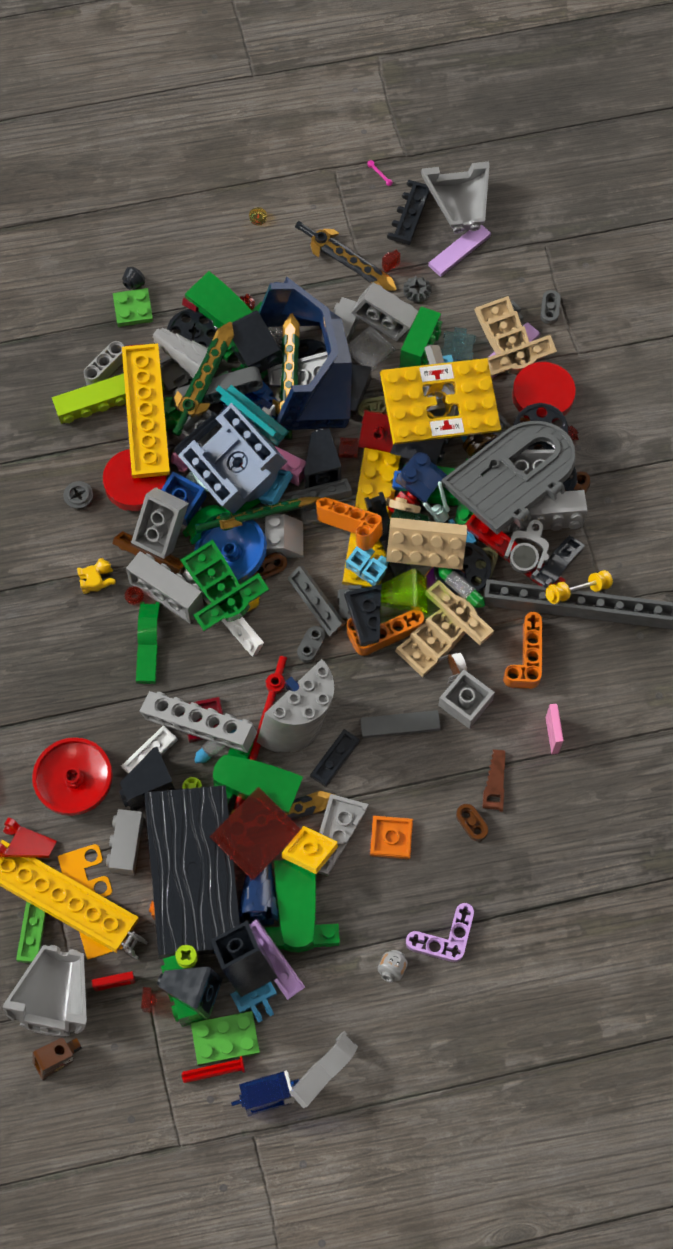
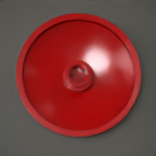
M66 738L51 744L41 753L33 769L32 782L37 797L45 807L57 814L74 816L89 812L105 799L112 784L113 772L106 753L96 743L84 738Z

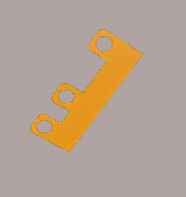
M93 844L57 856L62 874L94 892V885L99 881H103L107 885V890L99 895L106 897L112 893L108 877L101 876L89 881L87 880L84 868L102 862V855L98 845ZM90 849L95 850L98 855L97 859L93 862H88L85 859V853ZM79 932L87 960L113 952Z

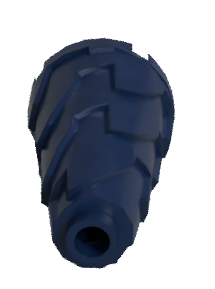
M257 844L251 849L250 861L247 866L238 909L239 921L242 923L245 922V919L250 920L249 924L258 919L262 926L274 924V918L276 921L279 919L270 850L263 844Z

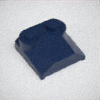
M419 452L403 467L395 482L426 503L438 487V482H441L447 475L431 462L427 454Z

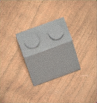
M285 514L266 516V556L280 552L285 558L304 557L303 522Z

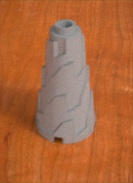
M157 329L152 337L154 338V343H158V346L164 350L165 354L188 372L190 377L194 378L208 351V347L206 348L193 340L190 341L178 333L175 334L167 329Z

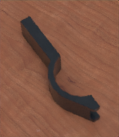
M379 492V496L372 499L366 497L364 500L367 511L382 517L383 535L379 541L386 557L390 518L384 494ZM388 563L393 578L412 572L410 564Z
M569 535L552 553L540 571L536 569L530 578L542 584L545 588L555 584L568 565L583 551L585 545Z

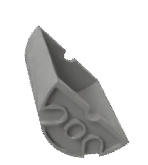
M322 659L298 681L299 689L297 691H287L265 712L257 739L261 746L278 753H292L304 749L315 740L320 732L334 694L332 673Z

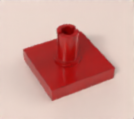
M364 410L358 447L390 453L393 440L388 414Z

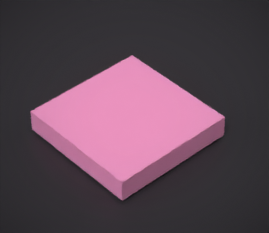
M550 704L546 714V724L551 754H558L564 740L558 705Z

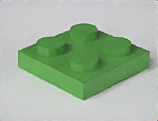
M148 288L113 293L118 327L153 322Z

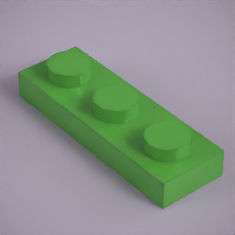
M27 901L16 958L17 962L32 963L40 951L46 919V912Z

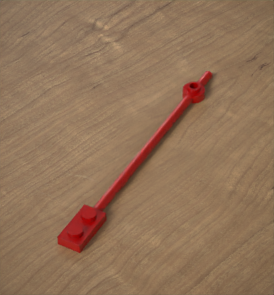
M284 656L279 657L275 673L269 675L266 679V688L269 693L249 756L251 760H257L261 747L257 739L265 712L273 706L276 694L281 693L285 688V679L282 674L287 658ZM277 680L279 683L275 685L272 684V681ZM237 796L234 809L241 807L242 810L244 799ZM231 840L232 853L234 859L237 844H235V841Z

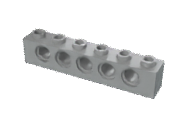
M149 691L139 711L145 720L248 753L257 734L253 723L249 720L242 719L241 721L227 713L222 715L212 708L204 709L193 702L188 704L178 697L169 698L162 692L154 693Z

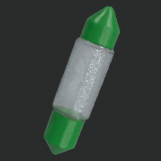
M438 567L439 576L462 598L470 602L475 608L485 606L484 597L456 571H453L451 568Z

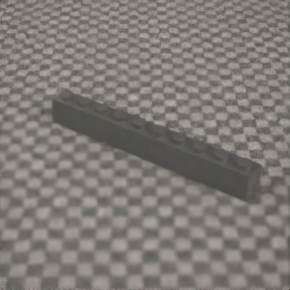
M486 580L484 592L485 606L673 629V602L574 590L570 591V598L567 601L552 604L546 598V588L544 586Z

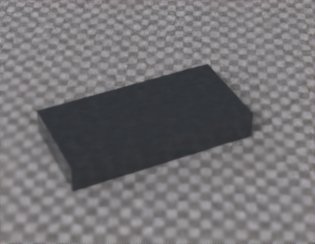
M226 785L145 792L144 799L158 959L176 955L177 949L182 945L192 946L196 950L197 955L215 953L211 939L240 925Z

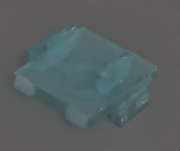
M455 327L454 332H444L443 338L445 341L444 348L441 349L442 356L452 355L453 362L473 359L474 353H472L476 336L467 334L466 328Z

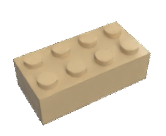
M391 518L386 562L462 570L467 525Z

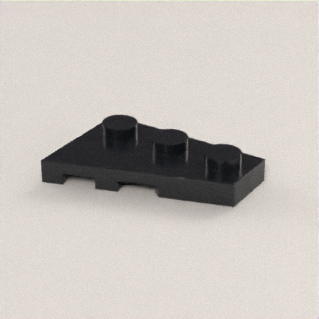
M382 584L348 591L344 594L360 646L377 643L380 640Z

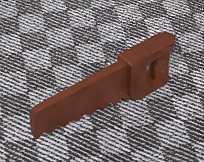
M493 749L494 754L491 755L492 759L489 766L490 770L488 771L487 786L483 792L482 808L503 812L505 751ZM490 796L500 797V802L487 801V798Z

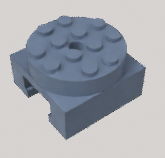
M231 403L215 418L222 425V428L203 447L193 440L178 456L219 504L234 514L246 502L253 501L265 494L274 483L278 471L288 461L254 423Z

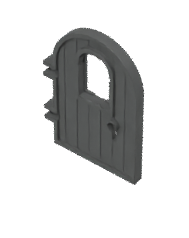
M543 421L519 423L507 429L441 480L442 486L496 534L513 522L522 527L524 519L528 521L531 519L530 508L547 495L555 501L558 492L561 494L565 493L563 482L567 480L574 469L575 447L570 436L554 424ZM545 441L552 445L555 450L554 453L527 475L522 470L517 469L513 462H511V460L536 442Z

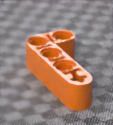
M326 497L316 501L317 519L322 523L355 533L356 546L363 551L370 550L383 535L382 517L380 515Z
M414 609L380 624V634L385 635V638L365 647L359 645L356 631L351 629L354 625L350 618L347 621V636L355 651L359 655L365 656L410 636L413 631L423 625L424 614L420 610ZM399 626L403 630L396 631L393 628Z
M530 612L525 616L523 624V665H510L505 670L503 681L506 686L511 688L532 689L536 688L540 683L542 676V617L537 612ZM531 622L535 625L533 630H531ZM528 639H534L537 643H530ZM528 657H535L537 661H530ZM515 674L518 678L512 679L508 675ZM528 675H535L537 679L532 680L528 678Z

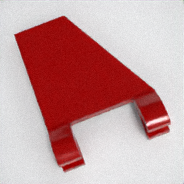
M7 818L3 832L8 835L15 834L8 848L0 842V857L49 858L57 841L20 826L12 818Z

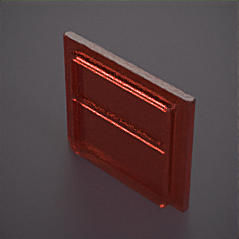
M257 787L210 835V838L254 880L301 829Z

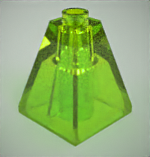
M411 569L382 583L381 605L405 611L418 610L427 615L428 602L425 595L427 577L417 569Z

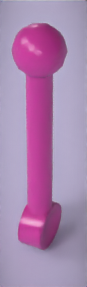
M368 161V167L373 168L386 181L387 186H391L392 180L388 179L374 165V161Z

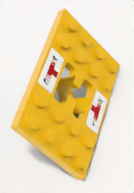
M488 358L380 371L393 445L492 433L501 430ZM444 384H453L455 394L447 395L443 392ZM429 386L427 394L424 396L422 387ZM436 396L442 397L441 400L446 407V412L440 417L434 416L427 411L431 406L437 405ZM456 405L459 415L447 416L452 406Z

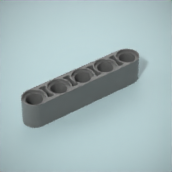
M248 367L214 377L202 403H210L211 405L221 402L220 398L222 395L215 390L218 385L225 389L233 385L244 395L260 390L263 387L259 368ZM190 385L176 389L174 397L177 391H179L184 398Z

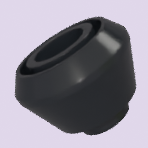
M135 267L126 268L122 280L123 285L127 289L136 290L145 285V277L140 270Z

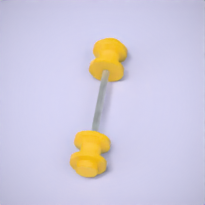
M603 570L599 573H592L588 578V583L569 588L565 582H560L556 585L552 584L546 588V598L552 604L567 601L570 598V591L588 586L594 592H599L602 589H609L612 586L613 579L608 571Z

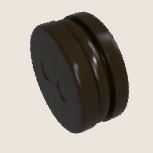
M493 432L470 435L463 443V449L471 458L497 438V436Z

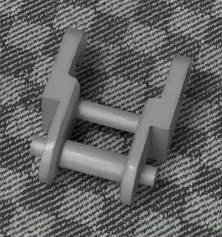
M128 932V939L125 943H121L126 953L138 960L139 957L136 956L133 950L135 944L139 941L147 945L148 942L142 936L135 934V932ZM132 939H135L131 947H129L128 945L130 944Z

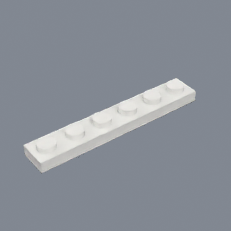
M185 569L183 576L191 585H197ZM202 592V597L205 600V602L208 605L211 604ZM243 617L227 622L225 619L222 620L233 636L237 638L252 657L259 653L264 642Z

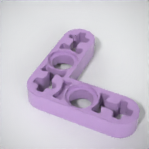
M467 903L457 906L448 940L413 931L406 937L407 948L413 952L450 962L460 961L465 952L474 916L473 907ZM467 909V913L470 915H466L465 922L460 923L462 914L459 911ZM458 927L463 928L466 932L462 938L454 935V930ZM418 937V941L424 943V939H428L426 950L422 949L423 944L417 943L416 946H412V942L409 940ZM431 942H438L441 949L438 952L431 951L429 948ZM444 944L448 945V950H453L454 947L458 948L457 951L460 954L453 957L452 952L446 951L445 955H443Z

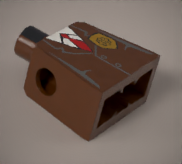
M62 1037L33 1052V1064L41 1079L44 1080L71 1064L73 1054L81 1050L82 1047L77 1038L66 1043Z

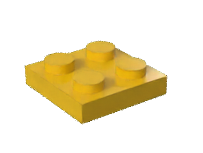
M303 826L283 850L282 858L317 874L338 848V842Z

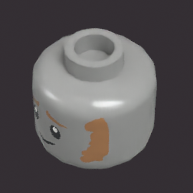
M391 950L383 954L378 965V972L382 975L383 980L393 982L402 979L408 966L405 955L397 950Z

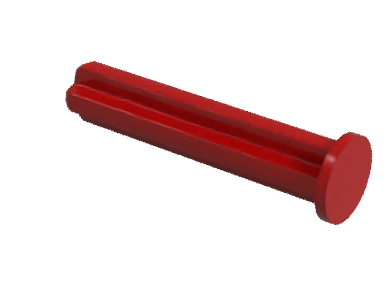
M240 1056L238 1060L183 1071L182 1080L184 1083L238 1071L245 1073L243 1057Z

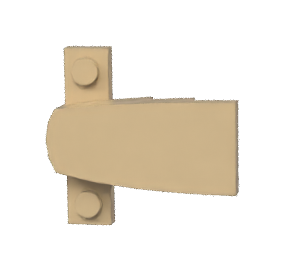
M509 296L474 309L482 329L496 355L488 357L491 376L508 371L509 374H518L524 367L533 364L536 360L557 352L551 335L529 342L525 326L522 327L518 313L514 311Z
M440 580L425 592V595L440 610L428 617L425 623L413 631L410 637L398 646L395 651L422 677L440 662L438 661L439 658L446 656L466 633L479 645L494 633V630L477 615L470 602L458 595L456 596Z

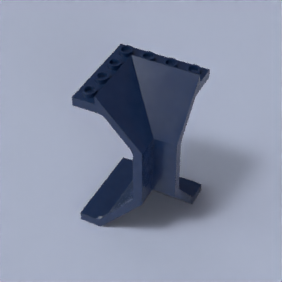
M287 276L284 283H270L259 309V314L266 326L283 327L285 321L292 313L300 326H319L322 329L328 355L311 383L307 385H292L276 421L287 430L346 428L351 414L352 361L342 318L330 311L328 307Z

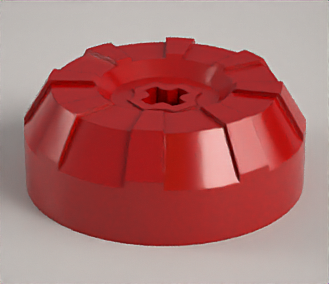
M537 362L524 367L516 376L512 400L519 412L529 405L546 403L559 409L565 416L573 405L576 387L571 375L561 366L550 362ZM539 408L536 411L537 416L540 418H544L547 415V411L544 408ZM554 418L552 420V423L553 421L559 420V418Z
M130 449L121 451L113 456L106 464L103 472V484L107 497L112 503L125 511H140L145 495L154 488L161 490L167 481V475L132 478Z

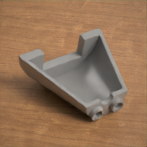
M489 161L472 163L467 172L440 174L439 167L423 168L421 170L422 178L453 232L461 233L465 230H479L486 217Z
M43 945L3 1005L4 1013L11 1020H19L21 1022L20 1026L40 1034L69 1036L70 1032L73 1031L78 1034L84 1030L87 1022L84 953L74 949L69 950V952H62L58 946Z

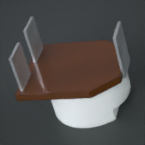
M461 653L449 654L438 660L448 659L453 676L449 677L450 681H448V684L452 683L463 669L467 671V666Z

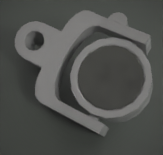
M532 520L526 532L514 531L504 558L508 559L510 555V564L519 573L531 572L536 565H538L536 569L540 571L542 564H546L549 559L547 554L549 543L540 537L543 531V524L539 520ZM537 526L538 531H534L532 527ZM516 539L532 541L543 549V553L539 558L537 549L529 543H520L511 551L514 541Z

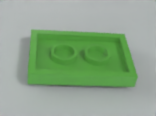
M252 1011L191 1023L198 1066L240 1058V1056L246 1057L260 1054Z

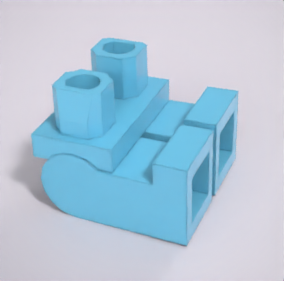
M356 546L346 560V568L372 586L378 585L386 573L389 562H386L384 556H380L378 560L375 558L370 559L375 553L372 548L363 551Z

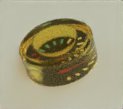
M260 207L253 208L249 213L250 222L254 225L264 224L267 220L266 211Z

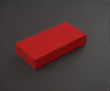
M133 971L91 980L92 987L96 992L136 982Z

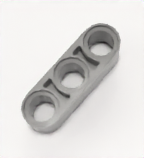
M114 341L110 343L84 369L87 386L106 380L123 363L122 347L124 345L121 342Z

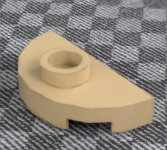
M396 497V500L386 498V506L417 514L420 513L421 507L407 503V499Z

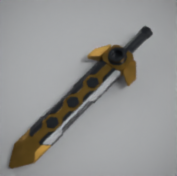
M300 221L296 223L295 228L311 237L310 246L315 256L319 257L320 250H322L368 282L381 285L387 291H396V286L391 276L333 238L338 236L339 232L334 229H320L315 232Z
M317 791L299 797L293 801L289 814L270 808L241 817L240 819L241 807L234 809L229 816L231 840L243 847L252 846L254 843L245 836H251L274 828L277 825L326 810L331 793Z

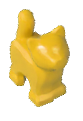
M104 558L98 559L95 565L83 569L77 568L83 594H87L90 591H100L116 583V580L113 578H108L105 581L102 580L101 574L113 572L109 561L104 560Z

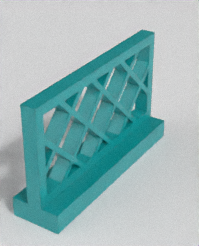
M218 385L215 389L222 395L220 398L222 402L227 406L232 403L240 409L262 434L276 446L280 444L289 432L233 385H230L228 389Z

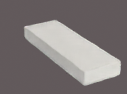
M163 725L121 765L122 769L129 774L154 747H158L162 756L178 740L177 737Z

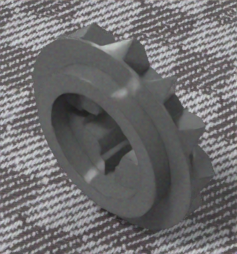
M415 276L412 279L409 278L404 283L403 292L407 299L413 302H422L430 296L432 286H430L429 280L426 281L424 277L417 278ZM416 285L420 288L419 293L415 289Z
M82 481L69 484L63 493L65 503L70 508L73 507L78 510L82 507L86 508L89 503H92L94 496L90 485ZM75 491L82 494V500L75 498Z

